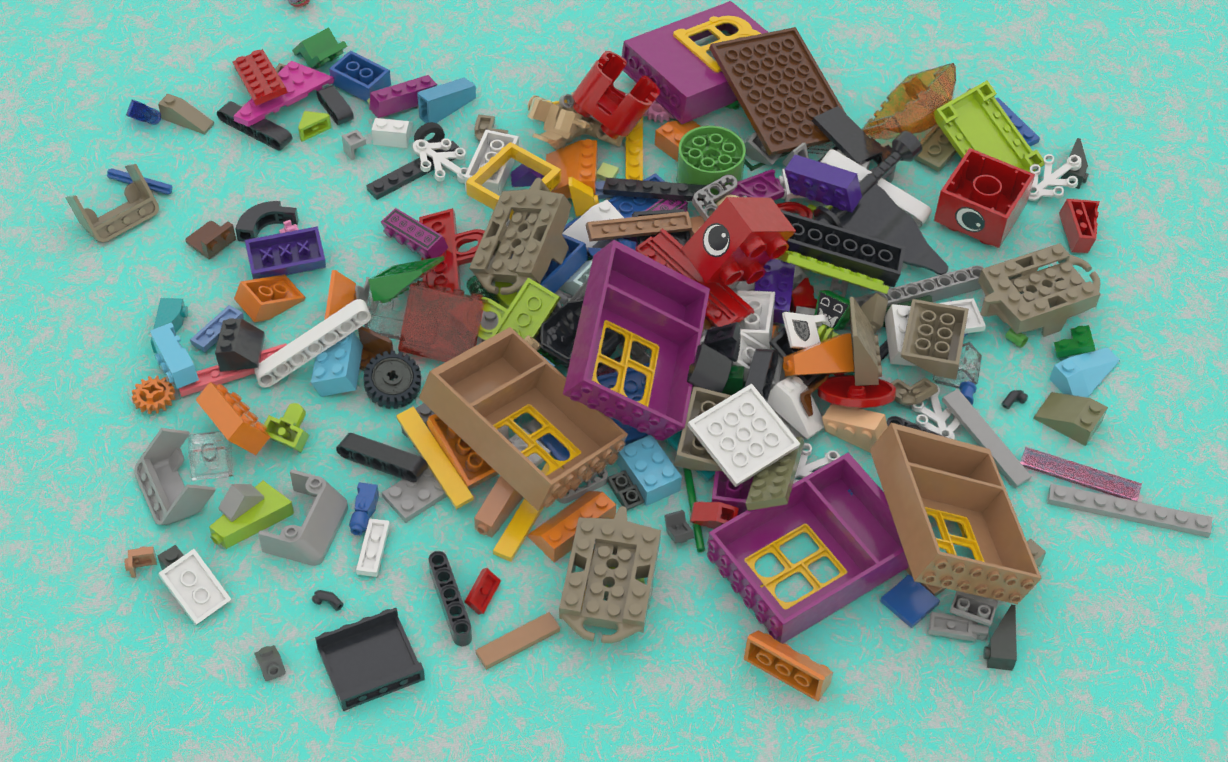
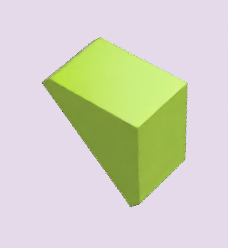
M304 111L298 126L301 142L330 129V115L327 113Z

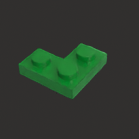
M1089 325L1071 328L1072 339H1062L1054 342L1057 358L1095 351Z

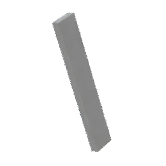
M959 389L942 398V402L978 445L990 449L996 466L1014 488L1031 479L1032 476Z

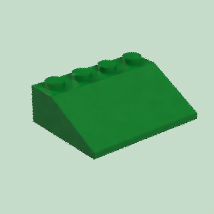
M444 256L393 265L371 277L368 281L373 302L387 303L392 301L391 299L397 298V295L409 290L410 286L445 260Z

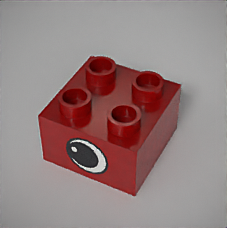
M969 148L940 191L934 221L945 225L950 230L959 231L976 238L983 244L1000 248L1027 205L1035 174Z
M726 197L682 247V250L705 283L723 282L725 285H731L735 282L746 281L747 284H753L765 275L766 270L763 267L770 259H776L788 250L789 245L787 241L796 230L772 198Z

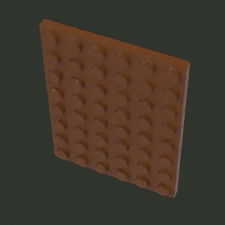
M796 27L712 43L710 45L711 53L769 156L793 151L802 143H806V147L832 142L812 122L813 117L837 106L843 111L844 109Z

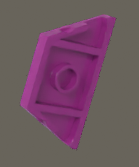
M771 169L738 181L735 190L728 195L772 198L774 201L784 197L785 190L780 185L779 179L775 178V171Z

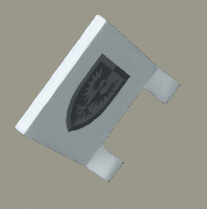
M791 312L782 313L790 348L805 349L820 342L817 327L822 326V322H827L825 315L813 316Z

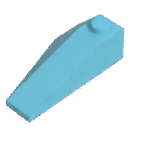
M1108 347L1069 357L1054 365L1050 380L1063 394L1088 398L1094 389L1101 384L1106 375L1119 363L1120 359Z

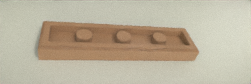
M548 612L476 649V655L487 670L560 632V627L551 613Z

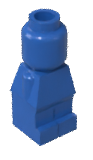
M359 482L355 512L352 514L349 523L350 531L354 535H362L367 530L369 519L376 510L379 498L378 485Z

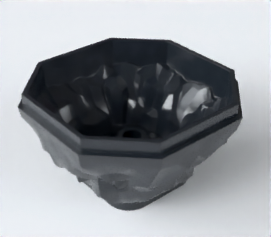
M583 300L566 302L541 324L542 350L549 354L556 363H560L569 368ZM609 328L605 329L601 348L602 355L610 358L616 351V347L621 343V334ZM598 363L597 369L603 366L604 364Z

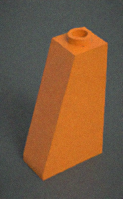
M851 333L834 336L783 357L785 376L854 372Z

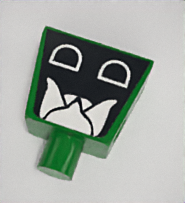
M820 290L815 315L823 314L826 316L827 322H822V325H826L827 329L843 330L850 319V300L830 290Z

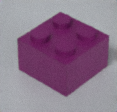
M715 471L712 502H721L738 507V515L747 511L746 500L754 476L735 487L723 471Z

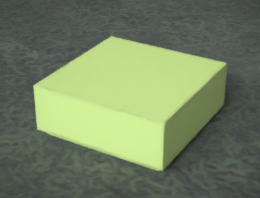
M603 162L597 171V178L604 181L606 178H615L619 172V167Z

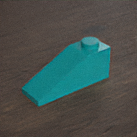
M160 298L153 329L172 322L176 333L182 327L184 318L188 316V307L184 305L183 299ZM151 337V345L153 352L157 353L153 339Z

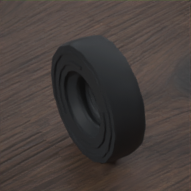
M430 122L417 129L414 134V141L424 140L428 134L435 133L434 137L427 140V142L439 143L444 139L445 134L439 124Z

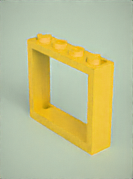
M510 142L467 180V195L494 210L500 196L481 185L511 158L545 176L541 180L550 192L561 183V169ZM513 209L511 210L509 219L512 218V215L514 213Z

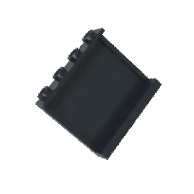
M397 608L386 609L380 614L365 617L358 622L343 625L339 629L324 632L320 636L315 637L318 652L343 711L425 680L423 666L415 656L399 620Z

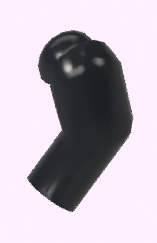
M1012 390L1001 405L1006 409H1010L1014 402L1020 401V403H1025L1028 395L1022 390Z
M317 590L314 592L315 595L312 596V601L315 604L320 605L323 601H326L336 611L340 610L344 605L333 592Z

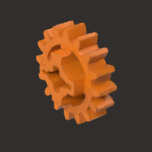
M148 376L147 381L141 379L142 384H135L136 389L132 390L133 396L131 397L136 409L140 408L142 413L148 410V414H151L152 411H156L158 414L159 409L166 411V405L172 406L171 400H175L174 386L169 381L167 382L165 377L160 380L159 376H156L155 379Z

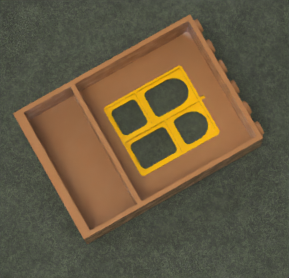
M511 327L432 369L419 396V399L537 511L545 506L548 508L555 499L563 498L570 489L575 490L582 481L587 482L594 473L602 472L606 465L614 464L619 457L617 454L624 448L626 444L624 441L628 436L622 428L611 418L605 416L604 413L590 409L587 405L573 401L563 395L566 377ZM524 413H529L542 425V428L532 434H527L513 420ZM508 426L528 447L520 452L498 429ZM548 433L552 434L567 448L570 454L569 459L565 461L554 459L536 440ZM533 453L538 454L548 464V472L544 474L527 457Z
M891 423L871 447L870 452L914 581L1018 604L1042 578L990 449ZM928 515L934 517L942 539L935 538ZM944 519L960 523L967 538L949 534ZM953 544L971 549L975 560L957 556ZM939 548L946 550L947 553L940 552Z

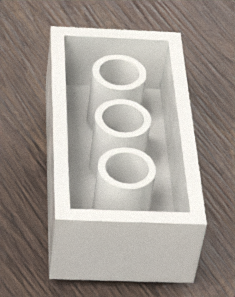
M485 130L464 176L465 192H467V180L476 174L480 167L488 163L491 157H494L510 142L519 146V136ZM509 159L481 186L500 196L515 160Z

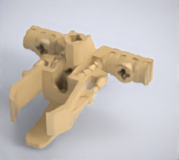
M536 95L530 98L527 107L529 111L527 117L543 121V130H546L542 134L533 133L532 136L549 143L553 149L563 148L566 144L572 142L574 138L583 134L620 147L624 136H619L617 139L607 136L601 129L602 123L597 119L583 117V115L575 111L573 106L571 108H563L559 104L555 105L547 102L549 100Z

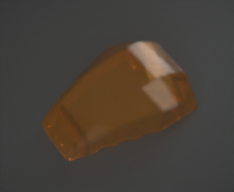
M949 63L908 75L887 96V103L884 101L880 105L882 109L874 113L875 118L869 119L862 130L874 139L889 140L895 139L902 131L917 134L934 127L937 124L934 111L954 98L956 85L955 64Z

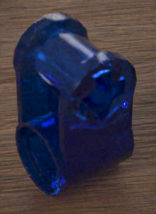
M131 99L126 116L153 125L160 122L161 113L158 110Z

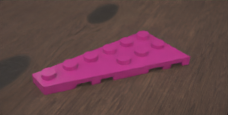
M290 61L278 73L288 93L257 106L251 98L234 115V121L249 127L265 119V115L280 111L282 106L286 105L288 107L307 97L311 91L321 90L323 85L334 83V77Z

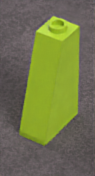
M262 480L255 488L264 496V499L233 522L223 514L209 526L210 538L216 545H222L228 549L257 534L259 531L291 516L294 513L292 501Z

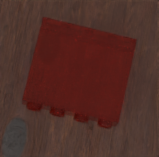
M417 281V283L410 284L398 351L447 362L473 348L477 344L484 303H487L488 300L483 299V295L472 293L471 296L464 294L465 291L459 289L449 291L446 290V286L442 285L428 286V282Z

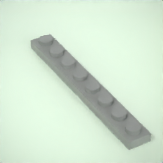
M1051 484L1049 487L1047 504L1208 538L1211 535L1212 517L1056 484Z

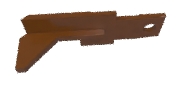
M830 374L819 375L800 394L801 403L808 416L813 415L811 393L824 383Z

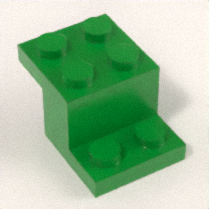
M328 27L303 40L292 51L295 56L301 53L309 68L316 67L318 69L324 66L325 63L339 58L344 53L343 50L348 46L345 41L338 44Z

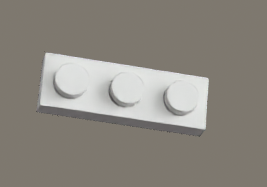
M369 519L356 568L357 575L378 576L390 521Z

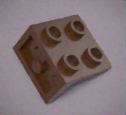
M363 326L358 328L359 340L363 345L359 369L365 371L366 365L370 364V360L372 358L375 359L377 354L380 353L382 356L385 351L391 354L393 343L387 336L375 333L369 328Z

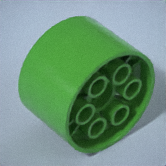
M701 126L690 130L682 137L679 143L677 183L709 185L725 175L734 176L737 182L743 180L746 153L743 140L733 131L719 126ZM726 182L725 185L723 186V189H724V187H725L726 185H730V184H732V183H731V182H730V183H727V182ZM711 189L713 195H719L717 189Z

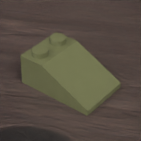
M1051 392L1033 419L1086 446L1102 423L1108 407L1091 398Z

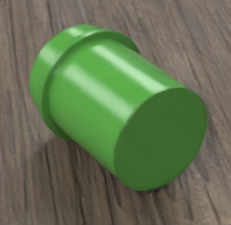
M1012 328L1005 335L1006 339L1020 348L1028 341L1026 334H1016Z

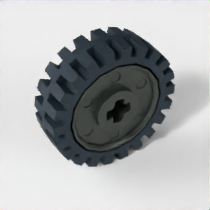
M385 351L382 356L380 353L377 354L376 358H372L370 364L366 365V370L364 371L365 392L372 399V402H378V406L382 407L385 405L387 409L393 406L394 409H398L399 405L405 407L406 403L410 404L417 397L421 387V371L418 364L416 365V361L410 359L408 354L403 356V352L400 351L398 354H395V351H391V354Z

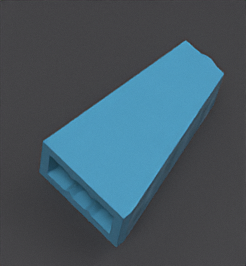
M464 77L418 92L419 118L425 123H438L476 99V86Z

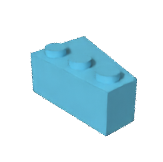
M172 322L150 330L157 354L154 355L158 365L161 366L163 373L166 374L169 383L173 382L178 389L199 381L195 366L187 350L179 343L181 339L179 335L176 336Z

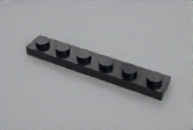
M452 140L449 150L437 149L433 151L437 153L454 152L460 147ZM427 155V160L431 162V169L428 172H423L420 169L421 161L418 158L366 185L367 191L378 200L435 170L433 159Z
M606 178L603 194L692 201L694 194L707 185Z

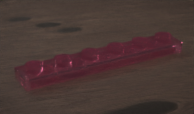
M1025 447L1020 462L1024 468L1133 501L1138 500L1142 483Z

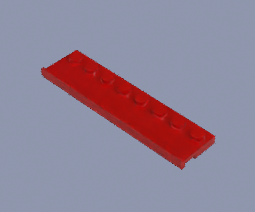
M663 228L657 236L648 238L636 247L635 251L710 289L705 318L713 326L720 327L735 322L739 323L751 313H755L749 304L723 282L705 283L683 252V245Z

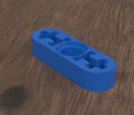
M623 238L615 239L619 243L636 250L637 242Z

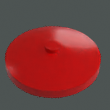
M842 375L828 378L818 387L817 394L821 399L832 404L853 408H869L883 406L894 401L896 388L893 384L879 379V385L855 386L854 375Z

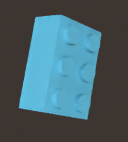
M354 332L315 357L311 384L321 397L356 390L363 345Z
M648 435L630 443L618 452L617 465L621 471L626 470L633 485L636 484L646 506L681 491L682 476L653 436Z

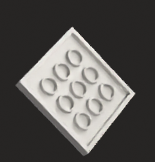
M753 384L748 385L692 419L687 425L735 487L800 446L799 441Z

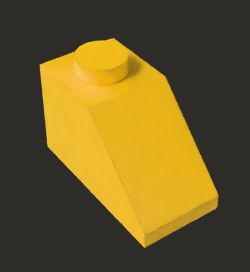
M568 177L576 217L582 216L592 206L599 204L598 195H594L593 188L573 177Z

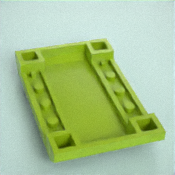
M988 80L934 111L936 123L961 158L971 148L1030 172V167L1034 164L1040 167L1045 165L1044 159L1037 149L1032 151L994 97L997 93Z

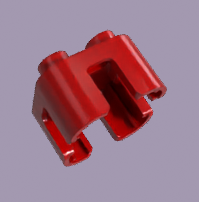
M605 51L599 60H596L573 92L572 96L575 101L573 108L583 117L590 118L593 116L602 123L601 129L607 136L617 139L619 136L626 137L631 133L660 94V89L649 77L644 75L627 95L621 93L614 87V82L626 67L627 61L612 51Z

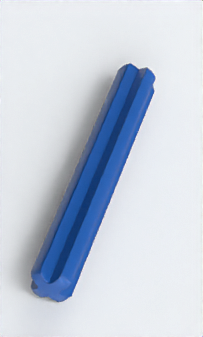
M113 168L108 169V178L128 184L133 183L129 173ZM144 177L150 190L167 195L172 193V185Z

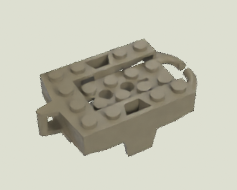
M536 178L527 190L502 191L469 267L483 288L489 293L498 294L499 292L498 287L491 285L492 280L495 282L514 283L510 287H502L500 290L502 295L513 294L519 291L527 278L540 284L551 260L557 264H562L568 245L562 233L568 221L572 205L564 194L550 192L541 178ZM513 209L514 213L507 227L506 222L509 220L511 210ZM493 255H494L495 258H494V260H493V262H492V265H491V267H490V269H489V271H488L487 268L489 267L490 260L492 259V257H493Z
M1059 243L981 269L978 283L986 296L980 314L984 317L997 315L1016 334L1042 327V335L1045 337L1060 332L1068 318L1097 306L1101 295L1100 278L1094 271L1089 275L1093 282H1085L1073 265L1082 267L1086 272L1092 269L1091 265L1081 258L1070 255ZM1057 261H1058V263H1059V264H1057V265H1054V266H1051V267H1048V268H1045V269H1042V270L1037 271L1039 267H1042V266H1045V265H1048V264H1051V263H1054V262H1057Z
M624 506L619 507L614 519L579 517L559 606V619L564 620L581 638L589 641H594L595 633L584 629L583 624L617 630V632L611 635L603 634L601 643H616L637 632L644 633L653 591L661 530L627 521V509ZM576 566L584 569V571L576 572ZM648 577L647 585L636 580Z

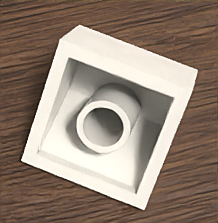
M375 118L372 127L373 145L407 148L413 122Z

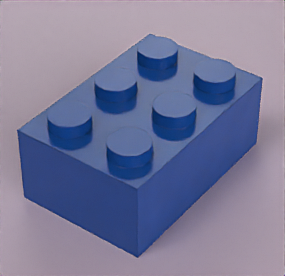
M351 50L329 68L330 76L334 77L332 85L366 102L370 98V92L391 86L389 69Z

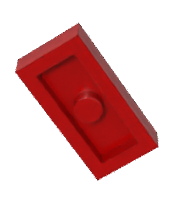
M488 568L482 569L464 602L478 615L484 614L501 580Z

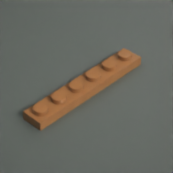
M688 211L591 221L585 225L589 242L656 235L660 233L662 228L668 233L690 231L693 228Z

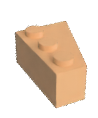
M832 403L822 417L825 432L867 452H870L871 447L888 427L885 414Z

